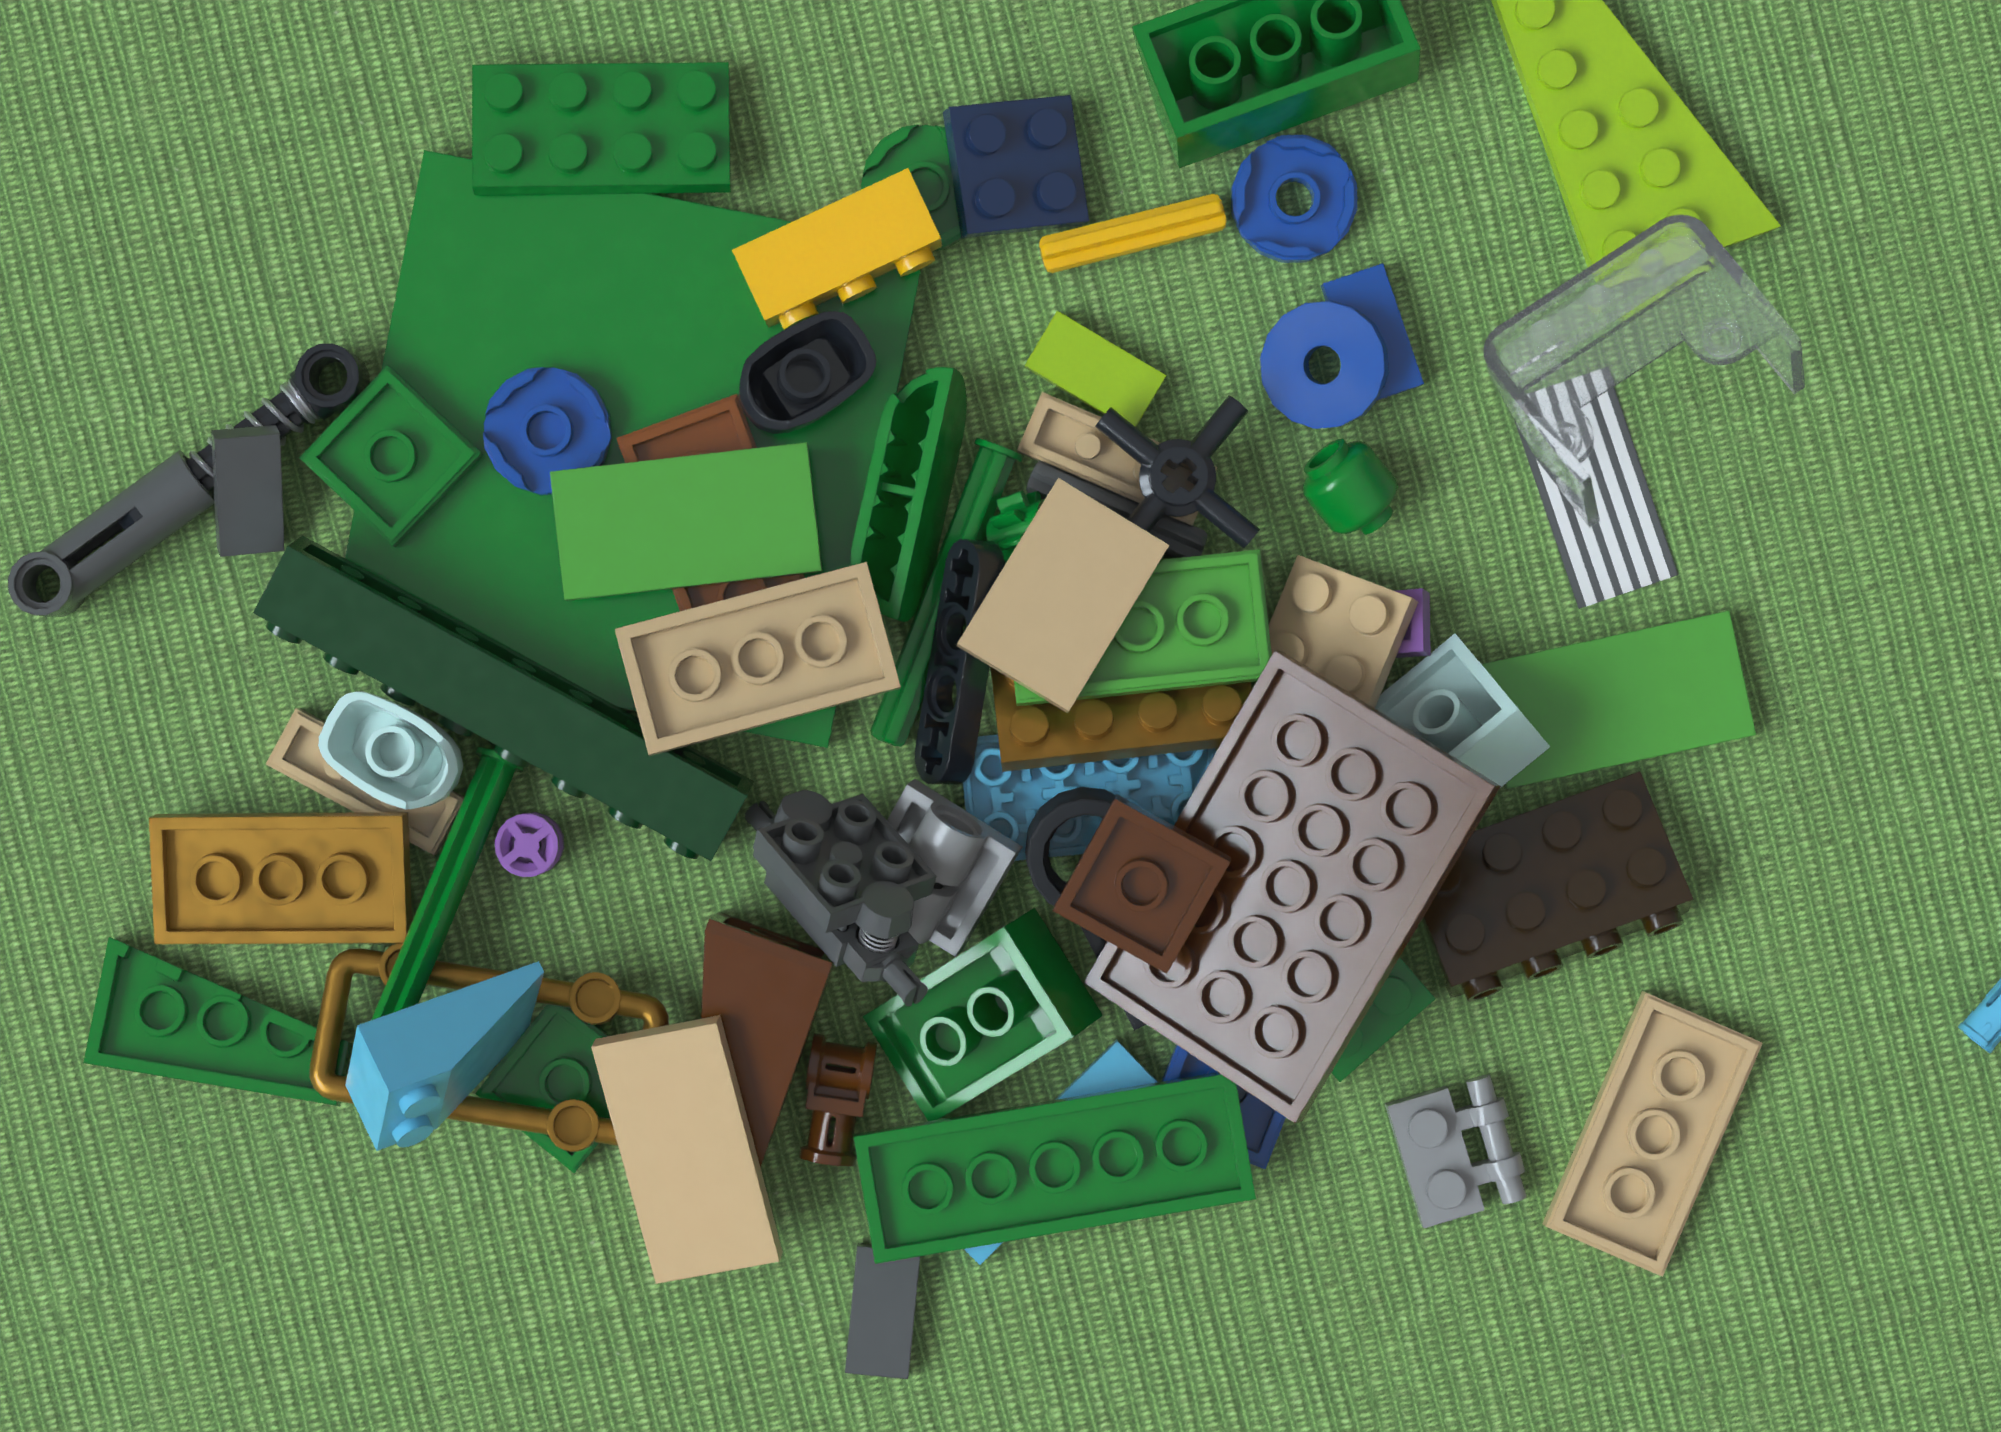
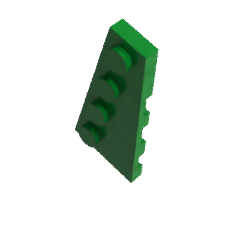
M108 938L83 1063L341 1106L339 1101L322 1097L314 1089L310 1080V1062L316 1027L116 939ZM343 1039L340 1041L335 1074L346 1076L352 1043Z

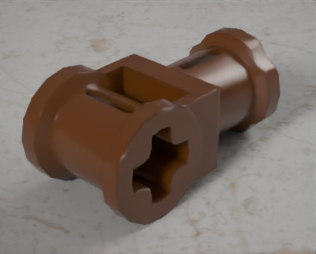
M814 1033L805 1088L808 1090L805 1109L812 1110L807 1145L800 1147V1159L832 1166L852 1167L856 1165L857 1156L851 1152L856 1117H863L866 1099L869 1100L877 1043L867 1042L864 1047L826 1042L824 1035ZM828 1063H829V1064H835V1065H842V1066L854 1067V1068H856V1069H849V1068L829 1066ZM834 1116L836 1124L833 1142L830 1143L828 1142L831 1117Z

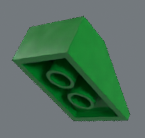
M1034 907L922 978L920 981L928 987V991L925 997L917 1004L912 1003V1006H906L897 994L864 1015L863 1019L927 1121H934L942 1118L1070 1040L1103 1015Z

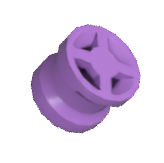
M538 812L518 814L506 820L499 828L495 839V854L500 864L511 874L520 877H534L553 869L561 859L564 850V835L559 825L549 816Z

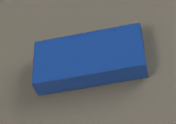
M1383 263L1321 285L1325 301H1335L1348 305L1349 307L1356 308L1361 314L1366 315L1377 325L1387 345L1389 374L1385 387L1382 388L1381 394L1376 401L1424 384Z

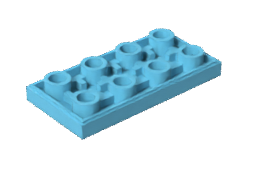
M998 735L978 736L972 771L967 780L963 782L965 809L968 813L1021 845L1022 849L1015 861L1026 860L1027 831L1039 808L1058 793L1079 787L1105 789L1114 795L1118 794L1174 825L1214 757L1216 750L1213 748L1002 772ZM1082 815L1067 820L1057 828L1050 840L1049 857L1083 854L1103 818Z

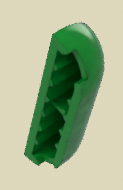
M936 367L925 370L926 373L911 380L897 394L893 393L887 400L878 426L852 542L851 566L867 562L881 614L903 622L911 619L916 613L936 561L964 435L967 411L965 382L962 374L957 369L950 367Z

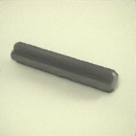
M1040 460L1034 466L1026 487L1028 493L1038 491L1043 500L1046 499L1053 485L1060 478L1126 519L1140 504ZM1163 515L1149 532L1169 545L1164 554L1174 558L1201 556L1208 535L1198 527L1191 526L1167 515Z

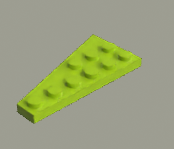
M1491 0L1597 294L1781 227L1603 0Z

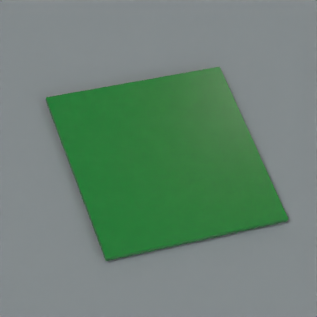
M424 150L381 371L387 365L392 367L467 438L483 456L397 547L391 546L354 511L345 559L613 705L636 711L615 629L680 612L672 589L565 601L553 496L539 495L517 488L495 470L484 448L483 432L487 406L490 398L507 379L526 369L555 367L578 374L599 392L610 413L612 441L605 463L602 465L604 466L625 463L616 438L735 394L739 397V381L746 359L760 345L782 332L783 328L781 323L771 327L767 326L732 250L792 221L648 193L475 195L472 188V159ZM897 268L874 278L877 288L858 299L842 303L838 295L815 306L819 314L828 311H838L852 317L865 334L875 352L876 368L872 377L851 397L816 422L790 433L772 434L758 429L747 418L757 448L808 443L823 572L804 574L805 578L851 566L852 542L878 426L887 400L893 393L897 394L921 269L905 276H900ZM837 706L743 732L829 748Z

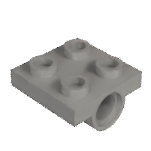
M914 779L905 787L887 821L937 877L932 895L914 901L912 926L908 932L919 944L926 943L929 940L956 957L965 948L1022 846Z

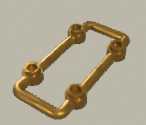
M396 943L385 952L363 948L348 949L339 953L331 961L327 971L310 1062L311 1083L322 1097L333 1101L354 1104L345 1086L347 1076L335 1074L352 976L357 973L381 977V980L386 985L403 943ZM436 960L426 986L432 985L459 990L507 973V971ZM599 972L587 973L575 982L542 978L536 1002L569 1007L579 1019L592 1025L604 1024L611 1021L616 1015L642 1019L644 1021L643 1030L669 1025V1015L666 1008L656 997L644 993L620 990L618 984L606 974ZM467 1096L446 1118L549 1135L551 1141L557 1147L570 1152L582 1151L590 1147L594 1142L618 1146L611 1118L598 1117L596 1111L589 1104L574 1099L563 1101L553 1109Z

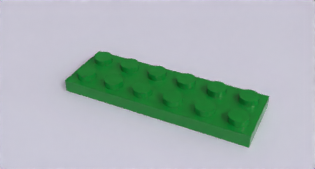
M1218 1072L857 1133L853 1136L875 1264L1256 1199L1237 1085Z

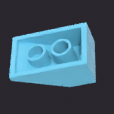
M539 961L357 1025L345 1086L376 1151L397 1144L399 1147H409L426 1139L506 1056L530 1025L544 975V970Z

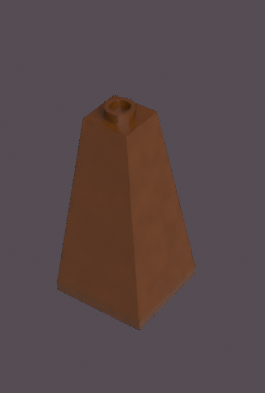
M718 912L709 918L705 929L701 1019L721 1016L761 1168L834 964L819 947Z

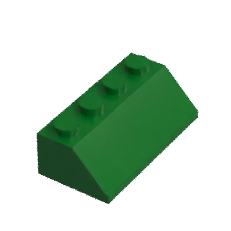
M1203 0L1132 26V32L1155 108L1179 168L1419 80L1421 48L1400 0Z

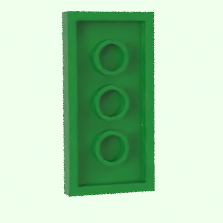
M729 62L472 65V188L474 194L731 193Z

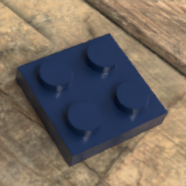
M1071 95L952 106L943 111L961 238L1081 226L1089 222Z

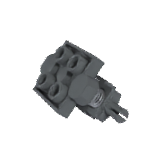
M801 790L784 796L776 815L765 801H760L759 806L757 802L750 806L745 813V820L757 831L753 845V857L766 870L764 883L836 967L846 964L861 982H887L900 996L906 1006H912V1003L917 1004L925 997L928 987L909 968L914 963L919 943L908 931L912 926L914 901L932 895L937 877L864 794L831 804L819 793Z

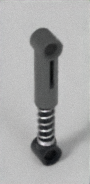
M332 343L318 344L308 349L299 358L295 371L289 374L291 378H289L288 383L284 382L283 385H280L281 393L270 401L267 398H262L263 406L252 414L249 411H244L243 416L245 419L234 427L226 424L225 429L276 425L280 433V446H284L286 436L292 431L303 432L304 423H315V419L320 420L322 418L325 420L333 413L343 412L370 384V374L365 363L349 350ZM342 362L347 370L345 386L340 392L333 395H325L319 386V376L322 369L330 363ZM208 437L207 442L209 445L198 453L190 451V459L182 451H177L40 552H31L21 557L12 566L8 577V591L13 602L22 611L36 616L64 617L69 615L83 604L86 596L215 504L212 439ZM124 529L123 532H121V533H120L119 535H117L115 538H113L112 540H110L108 543H106L104 546H102L101 548H99L97 551H95L93 554H91L90 556H88L86 559H84L83 561H81V562L78 564V562H79L80 560H82L84 557H86L87 555H89L91 552H93L94 550H96L98 547H100L102 544H104L105 542H107L109 539H111L113 536H115L116 534H118L120 531H122V530ZM52 567L59 575L61 587L53 600L44 602L37 593L36 581L43 570Z

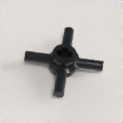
M1229 395L1192 441L1172 439L1157 445L1110 407L1095 427L1141 464L1139 486L1144 499L1127 520L1150 532L1163 515L1182 517L1198 511L1244 549L1260 529L1214 492L1216 470L1211 457L1249 411L1239 401ZM1183 463L1193 472L1187 480L1193 483L1194 487L1190 492L1185 488L1179 487L1174 493H1171L1162 485L1168 476L1161 472V468L1166 464L1170 468L1176 469Z

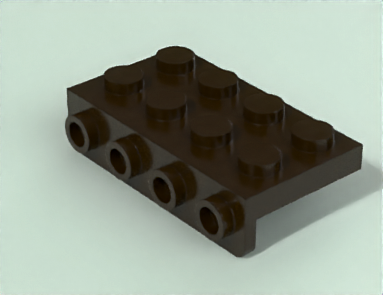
M1639 771L1474 831L1422 920L1445 976L1446 988L1450 998L1465 994L1467 1001L1472 1002L1499 992L1503 989L1502 980L1524 972L1527 980L1538 979L1554 973L1563 967L1561 959L1585 951L1587 958H1595L1610 953L1623 945L1621 937L1645 929L1648 937L1673 930L1684 923L1681 915L1689 911L1694 899L1642 774Z

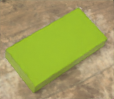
M1056 311L1024 365V368L1102 414H1105L1112 407L1135 427H1137L1167 376L1059 311Z

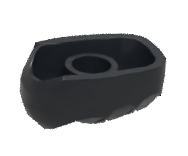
M838 311L820 313L774 335L760 345L746 359L739 381L738 399L746 417L758 429L772 434L790 433L802 429L837 408L866 384L876 368L875 352L865 334L852 317Z

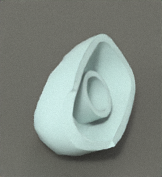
M364 691L347 693L341 697L327 717L319 735L318 747L327 764L367 794L386 804L402 809L431 806L446 799L458 785L463 770L460 748L442 728L409 708Z

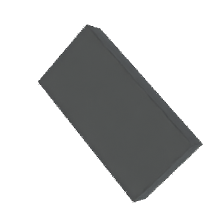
M277 426L211 430L216 543L220 557L285 551L280 433Z
M857 1244L845 1373L908 1379L920 1256L875 1264L872 1244Z

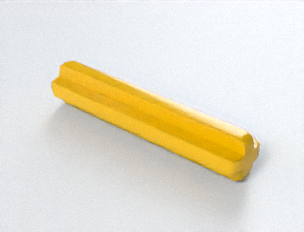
M1210 194L1046 235L1040 239L1039 248L1045 269L1049 273H1055L1222 231L1226 228V215L1220 197L1217 194Z

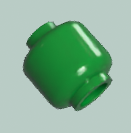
M1337 439L1320 449L1305 465L1304 472L1307 477L1302 488L1303 494L1309 504L1334 533L1349 534L1360 530L1364 535H1367L1383 526L1392 516L1393 509L1389 505L1395 498L1398 483L1394 475L1366 442L1353 441L1346 443L1344 439Z

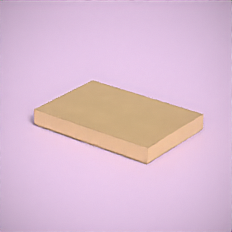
M1058 478L956 646L1068 713L1169 545Z

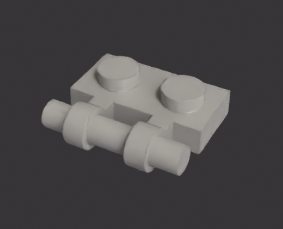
M1489 1074L1466 1081L1472 1104L1454 1109L1449 1089L1446 1086L1385 1103L1420 1224L1423 1228L1484 1211L1478 1186L1496 1181L1502 1204L1518 1202L1527 1197L1520 1174L1525 1172L1520 1152H1513L1504 1119L1509 1117L1504 1097L1496 1096ZM1472 1127H1479L1488 1159L1471 1163L1461 1131Z

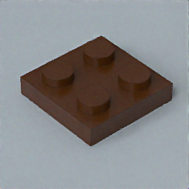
M1116 794L1052 911L1167 974L1229 866L1231 857Z

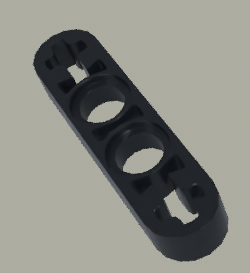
M960 539L952 545L946 558L915 747L916 769L920 778L927 784L959 785L967 780L974 764L990 666L956 645L963 635L965 619L968 627L1005 566L1003 552L999 545L993 541ZM954 682L957 688L955 706L952 699Z

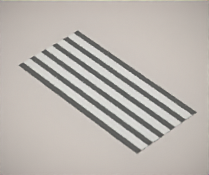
M1607 365L1507 399L1578 608L1580 609L1677 576L1678 573Z

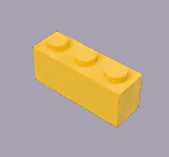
M906 168L733 249L732 252L767 326L771 327L781 323L783 330L807 318L818 315L819 313L815 306L839 295L841 302L847 303L870 293L877 288L874 278L897 268L900 276H905L928 266L935 261L932 251L941 248L942 241L910 170Z

